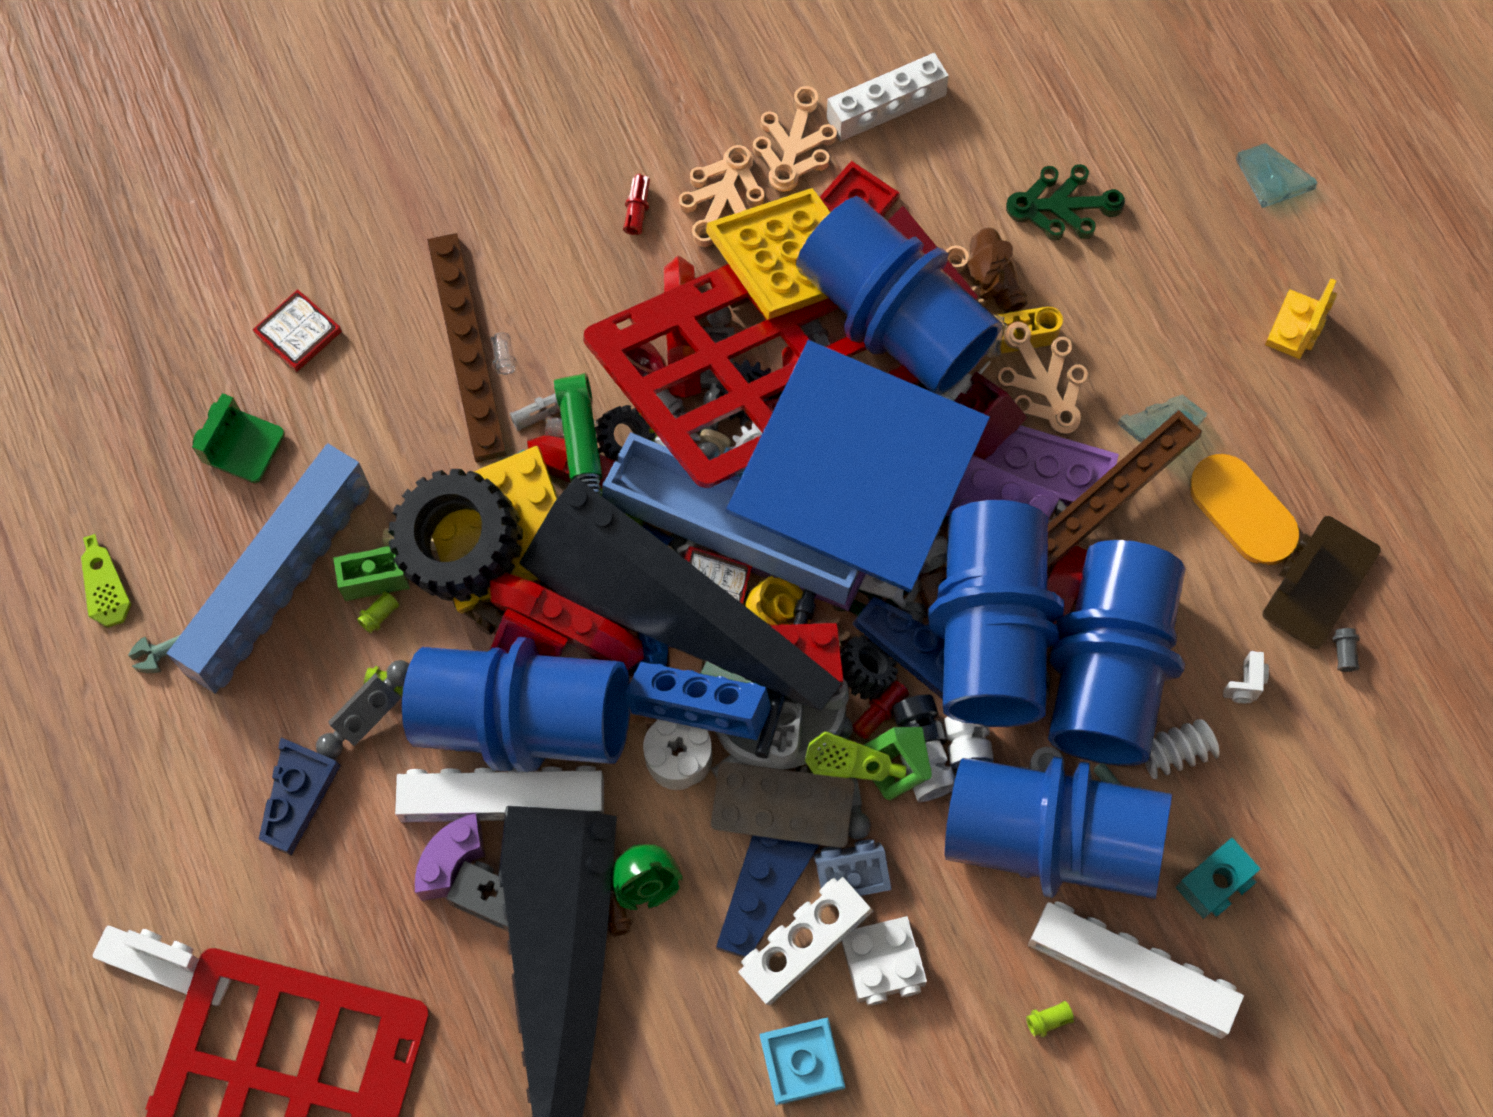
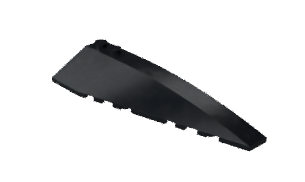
M577 477L573 479L554 502L519 562L522 567L558 595L606 619L619 623L637 633L640 632L654 638V640L704 662L707 661L719 666L721 669L732 674L735 673L747 678L760 686L775 690L783 696L818 711H822L842 686L840 681L750 609Z
M507 806L505 809L499 882L500 888L503 887L505 904H503L504 920L507 919L510 940L507 941L509 955H512L514 973H512L518 1030L519 1033H522L524 1051L521 1053L523 1067H526L529 1088L526 1089L528 1103H531L532 1117H583L602 986L617 816L585 810Z

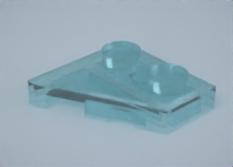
M1266 143L1238 152L1236 161L1262 208L1312 191L1318 184L1315 178Z
M1182 394L1168 399L1166 403L1148 406L1140 413L1131 416L1128 414L1123 415L1119 419L1118 425L1141 443L1178 410L1197 427L1205 420L1207 413Z

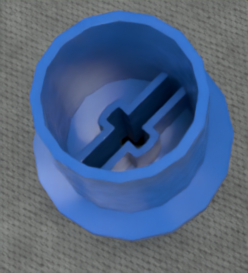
M858 196L850 198L831 211L808 237L796 260L797 270L847 315L844 328L846 336L851 341L864 342L866 349L872 354L888 352L931 392L942 395L958 384L985 356L996 341L1001 331L1002 323L943 271L949 255L943 248L937 247L924 254L922 252L924 244L916 236L907 239L864 199Z
M1009 500L978 501L955 508L948 516L947 579L939 585L937 600L929 608L928 617L929 628L945 640L943 713L949 718L962 723L979 724L985 727H1011L1037 722L1046 716L1047 648L1059 641V631L1057 625L1053 624V622L1063 617L1064 600L1056 593L1047 590L1048 516L1041 509L1029 504Z
M1125 540L1100 541L1089 546L1085 557L1075 610L1057 620L1055 625H1057L1059 631V641L1053 645L1049 660L1054 669L1061 674L1048 740L1054 747L1064 753L1096 763L1117 766H1135L1146 763L1150 758L1164 681L1179 678L1185 668V662L1181 656L1170 649L1177 642V634L1174 628L1186 568L1182 560L1171 552L1153 545Z
M518 637L512 644L509 653L502 648H492L486 652L421 647L414 654L408 666L403 686L402 719L406 738L413 747L482 753L484 761L494 771H512L515 768L518 772L536 771L546 758L615 764L622 754L630 720V707L625 695L630 684L628 670L624 662L539 656L534 639Z
M1053 756L1045 772L963 757L957 770L950 801L945 837V860L1018 873L1019 876L1026 878L1032 876L1040 877L1043 895L1050 898L1057 894L1063 882L1156 899L1172 794L1092 780L1089 763L1085 762L1079 763L1073 776L1065 775L1063 759L1057 756Z

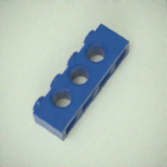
M640 662L625 692L632 714L752 740L758 739L771 710L766 687L756 683L733 681L722 676L714 677L699 674L692 670L674 669L662 664Z

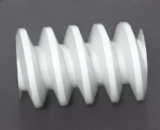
M1197 719L1193 722V726L1185 723L1181 726L1180 730L1173 727L1170 728L1168 734L1162 731L1158 732L1156 738H1153L1150 758L1145 765L1152 779H1157V768H1161L1165 775H1169L1170 764L1172 763L1178 771L1183 770L1182 760L1184 759L1191 767L1196 765V755L1199 756L1202 762H1208V751H1211L1217 759L1220 753L1219 744L1209 725L1203 719Z

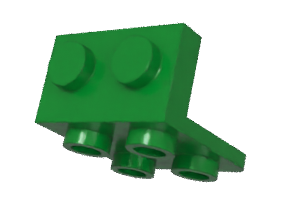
M222 393L218 401L211 405L208 411V419L203 428L195 433L192 448L202 463L251 483H258L282 442L285 432L278 425L241 411L233 397Z

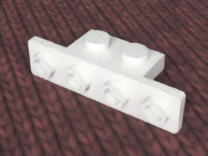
M112 926L105 928L93 953V958L186 995L199 961L192 954L194 949L188 945L174 941L172 946L160 942L162 936L147 929H142L140 934L128 930L127 933ZM220 978L212 1005L219 1006L231 982L230 979Z

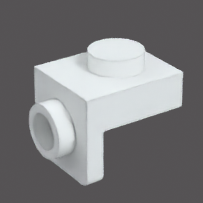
M1250 651L1243 661V682L1230 681L1223 690V697L1233 698L1234 702L1243 704L1251 703L1253 700L1258 699L1263 692V685L1267 684L1269 677V665L1264 664V652Z

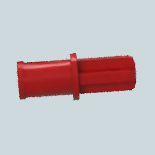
M636 174L632 179L630 196L625 201L627 212L623 231L629 235L642 234L645 211L649 209L647 197L650 179L642 174Z
M894 681L877 699L869 702L870 707L853 724V731L862 739L868 738L884 720L891 719L892 707L909 696L907 688L900 682Z

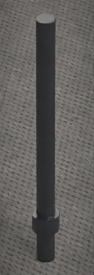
M804 588L801 599H798L793 614L796 617L793 624H807L808 620L813 618L816 608L814 603L816 593ZM773 690L770 700L771 710L762 728L755 755L762 759L768 758L786 696L781 695V693Z

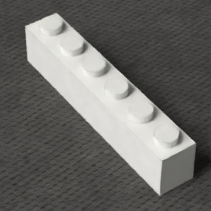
M591 766L577 767L576 771H562V768L545 767L542 768V772H518L515 768L508 772H495L491 768H477L474 770V773H461L459 769L447 768L442 769L440 773L427 774V771L422 769L407 770V774H397L395 814L400 822L455 821L472 814H476L479 821H504L507 806L585 810L604 814L602 771H596V768Z
M1056 901L1055 904L1050 902L1046 904L1027 946L1220 1039L1229 1034L1244 997L1243 994L1236 992L1237 987L1222 979H1217L1215 982L1203 976L1204 971L1194 965L1184 963L1182 966L1171 961V955L1157 948L1148 950L1138 945V939L1127 933L1120 932L1117 935L1107 930L1106 924L1093 917L1084 919L1073 914L1074 909L1062 902Z

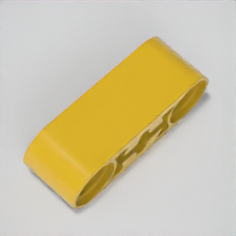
M1047 306L994 315L1002 323V328L996 341L985 356L1019 351L1009 347L1004 341L1006 328L1014 322H1022L1029 327L1031 331L1029 341L1033 348L1052 345L1053 341L1059 337L1062 327L1063 316L1061 312L1054 307ZM1041 324H1049L1053 328L1046 329L1042 327ZM1020 329L1014 330V337L1022 340L1024 337L1023 331Z

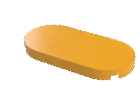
M1227 454L1211 455L1197 464L1190 481L1191 497L1239 554L1246 560L1256 564L1276 565L1286 560L1296 548L1299 540L1297 522L1250 467L1239 458Z

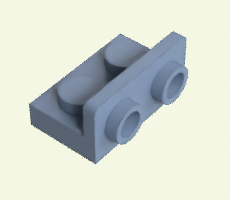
M871 839L861 840L854 843L855 847L841 849L829 846L821 849V853L814 854L820 889L831 879L835 878L838 881L844 877L860 896L891 890L885 850L880 842L875 843Z

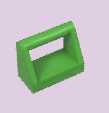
M893 727L864 745L888 754L890 760L901 754L913 771V773L895 782V777L889 775L882 781L873 780L887 800L900 796L929 780L932 776L922 727ZM875 761L869 762L866 769L870 771L876 770L879 764Z

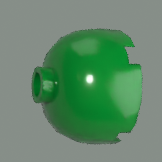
M653 844L631 846L617 859L612 871V885L616 899L623 908L629 910H638L636 905L647 902L648 908H653L668 901L680 889L678 881L680 879L683 881L680 868L670 852L663 847Z

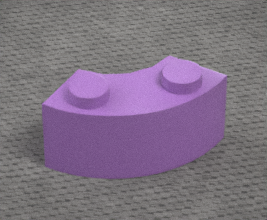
M476 814L467 815L449 823L425 847L415 874V893L421 901L447 897L464 861L471 863L485 856L481 823Z

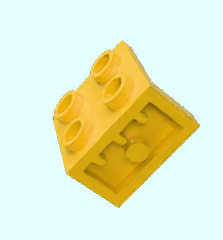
M1330 278L1319 301L1289 289L1265 345L1298 359L1301 358L1305 349L1311 351L1325 325L1326 316L1338 293L1332 291L1337 280Z

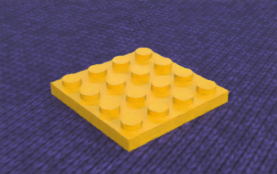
M813 188L707 223V234L767 320L828 299L796 267V260L806 240L819 223L830 213Z
M535 446L473 472L479 473L484 479L488 478L508 497L512 502V506L517 510L521 519L517 524L523 529V539L517 540V543L522 547L520 557H513L512 559L515 568L511 574L537 584L542 581L522 567L519 562L558 497L541 449ZM463 509L452 512L444 517L436 526L432 538L440 562H452L461 559L476 546L482 531V520L477 511ZM490 587L487 588L488 594L479 598L474 593L471 594L470 601L460 602L454 597L453 600L457 611L460 614L470 611L479 600L486 604L490 603Z

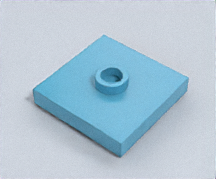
M828 1017L759 1034L776 1106L845 1089Z

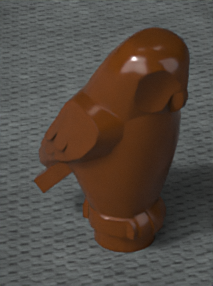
M984 228L978 231L971 238L970 242L971 259L967 264L974 285L979 286L982 299L993 298L1004 313L1019 311L1027 305L1025 299L1027 295L1020 286L1017 268L1012 258L1013 246L1008 241L1002 240L994 228Z

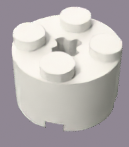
M657 719L646 733L643 744L645 762L648 771L658 784L672 790H683L702 781L707 776L712 764V746L708 730ZM677 748H683L684 752H679L678 756H673L672 750L676 751Z

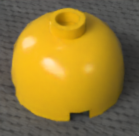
M771 576L759 582L748 593L744 606L769 625L793 624L796 617L793 614L797 600L801 599L803 591L793 583Z

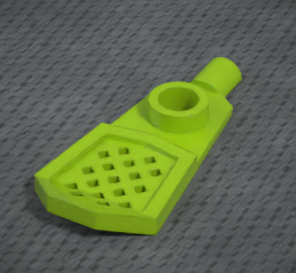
M96 534L84 537L83 541L86 551L81 556L88 616L107 628L124 623L131 607V602L108 550L99 547ZM102 561V567L98 570H94V564L96 562Z
M826 731L809 743L804 758L814 775L840 778L850 777L882 781L888 775L904 778L907 769L905 765L892 763L888 754ZM869 762H877L879 765L876 770L870 771L866 769Z

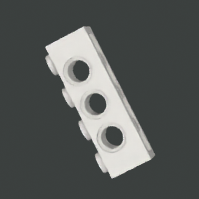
M932 53L828 98L827 120L830 125L836 128L837 137L841 142L946 96L949 75L936 54Z
M844 877L838 881L833 878L820 889L819 892L822 896L812 905L809 901L803 904L793 914L796 920L787 928L783 925L779 926L768 936L767 939L770 943L760 952L757 948L754 949L741 961L744 967L738 971L739 974L765 1004H773L874 912ZM827 906H836L839 910L838 920L830 925L824 924L821 919L823 909ZM803 929H808L813 934V941L807 948H799L795 942L797 933ZM776 953H783L787 959L786 967L780 972H773L769 965L770 958Z

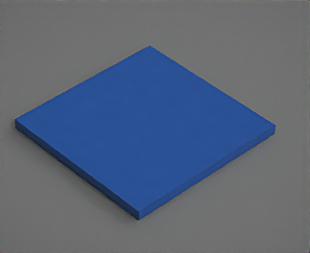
M808 340L726 507V513L911 593L990 416Z

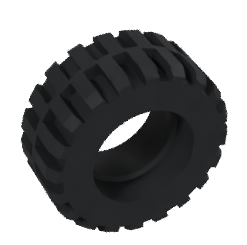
M451 469L450 475H447L443 470L433 472L432 479L427 480L425 477H422L415 482L418 487L412 492L409 489L404 492L402 497L405 500L401 506L396 504L392 512L396 516V521L389 523L388 533L394 537V539L389 541L390 551L396 555L394 561L398 568L405 573V576L432 596L436 595L446 601H452L455 597L460 602L470 601L471 594L473 593L479 598L488 594L487 588L490 587L491 580L502 576L505 572L511 574L515 568L512 559L513 557H520L522 547L517 543V540L523 539V529L517 524L521 519L508 497L488 478L484 479L479 473L469 471L466 474L462 469ZM470 509L477 511L481 516L482 531L476 546L466 556L456 561H437L432 555L431 539L439 522L450 513L458 510Z

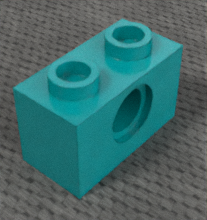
M1230 838L1182 879L1175 888L1203 919L1210 913L1218 917L1232 904L1228 899L1232 894L1238 891L1243 895L1257 883L1253 876L1261 868L1233 838ZM1213 874L1223 875L1228 882V887L1220 888L1216 886L1213 882Z

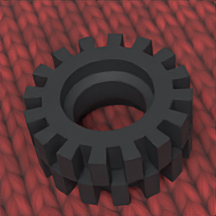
M631 405L618 406L602 414L603 416L596 421L598 426L595 427L597 443L600 446L598 448L599 454L603 452L605 457L618 462V455L622 449V446L616 442L614 437V430L618 424L627 425L633 434L650 441L655 439V433H649V429L652 428L646 423L636 408L631 409Z
M861 635L859 638L857 636L853 637L840 650L843 679L847 682V686L852 689V695L856 696L860 693V699L866 700L869 697L870 700L879 697L896 680L898 669L894 667L897 665V662L894 659H890V656L870 639L867 640L865 635Z

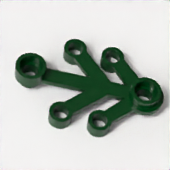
M1077 164L1072 167L1069 178L1050 198L1037 199L1047 187H1052L1057 183L1059 172L1055 167L1045 166L1041 170L1039 179L1027 192L1013 193L1006 202V211L1013 220L1018 222L1030 220L1046 232V236L1050 240L1056 241L1060 240L1064 235L1065 224L1063 222L1073 228L1082 239H1089L1094 235L1096 228L1094 220L1087 217L1081 219L1071 210L1100 209L1103 215L1116 217L1123 211L1125 198L1116 189L1108 190L1102 196L1068 197L1078 186L1084 185L1088 180V168L1085 165ZM1075 173H1082L1084 177H1077ZM1051 174L1054 178L1047 179L1044 175ZM1108 199H1115L1118 202L1113 203ZM1017 203H1023L1026 206L1020 207L1017 205ZM1050 211L1059 219L1049 220L1040 212ZM1081 226H1088L1091 230L1084 231ZM1057 227L1060 232H1053L1050 228Z

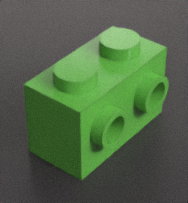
M390 546L333 557L337 586L345 601L380 595L384 591L390 593L410 589L409 580L405 573L396 565L394 561L396 555L390 551Z

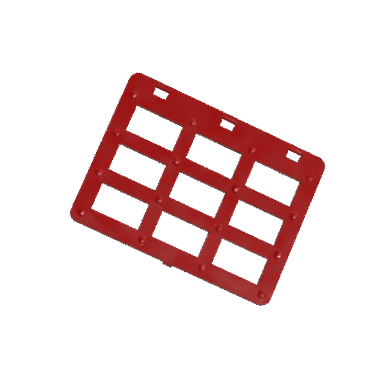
M727 264L588 326L584 330L583 342L691 479L702 488H712L744 472L761 435L711 460L705 456L689 435L741 410H744L763 433L773 413L763 400L784 390L797 363L795 361L748 384L729 360L779 336L799 358L807 341L810 340L801 330L800 326L838 309L839 307L829 298L769 320L765 317V321L715 343L696 320L747 297L765 317L730 265ZM710 283L712 289L704 293H701L697 289L698 287ZM630 319L632 325L621 330L617 327L616 324ZM676 329L696 352L644 377L640 375L624 355V353ZM848 337L826 346L850 358L867 350L864 342H854ZM904 366L888 372V374L914 385L921 383ZM710 369L729 393L675 418L657 396V393Z
M209 948L200 955L153 1096H149L145 1110H148L146 1117H175L189 1072L228 1082L217 1117H242L251 1088L290 1098L284 1117H308L312 1104L351 1114V1117H399L429 1018L428 1008L420 1000L217 948ZM221 977L259 987L235 1061L197 1051ZM281 993L320 1003L297 1077L258 1067ZM342 1008L381 1018L358 1092L319 1083ZM400 1039L412 1041L405 1063L395 1060Z

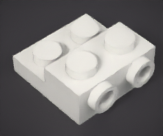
M908 916L854 929L842 940L858 1003L866 1001L867 1006L880 1004L887 1001V995L899 992L901 997L913 996L921 993L920 987L926 985L927 979L918 947L915 945Z

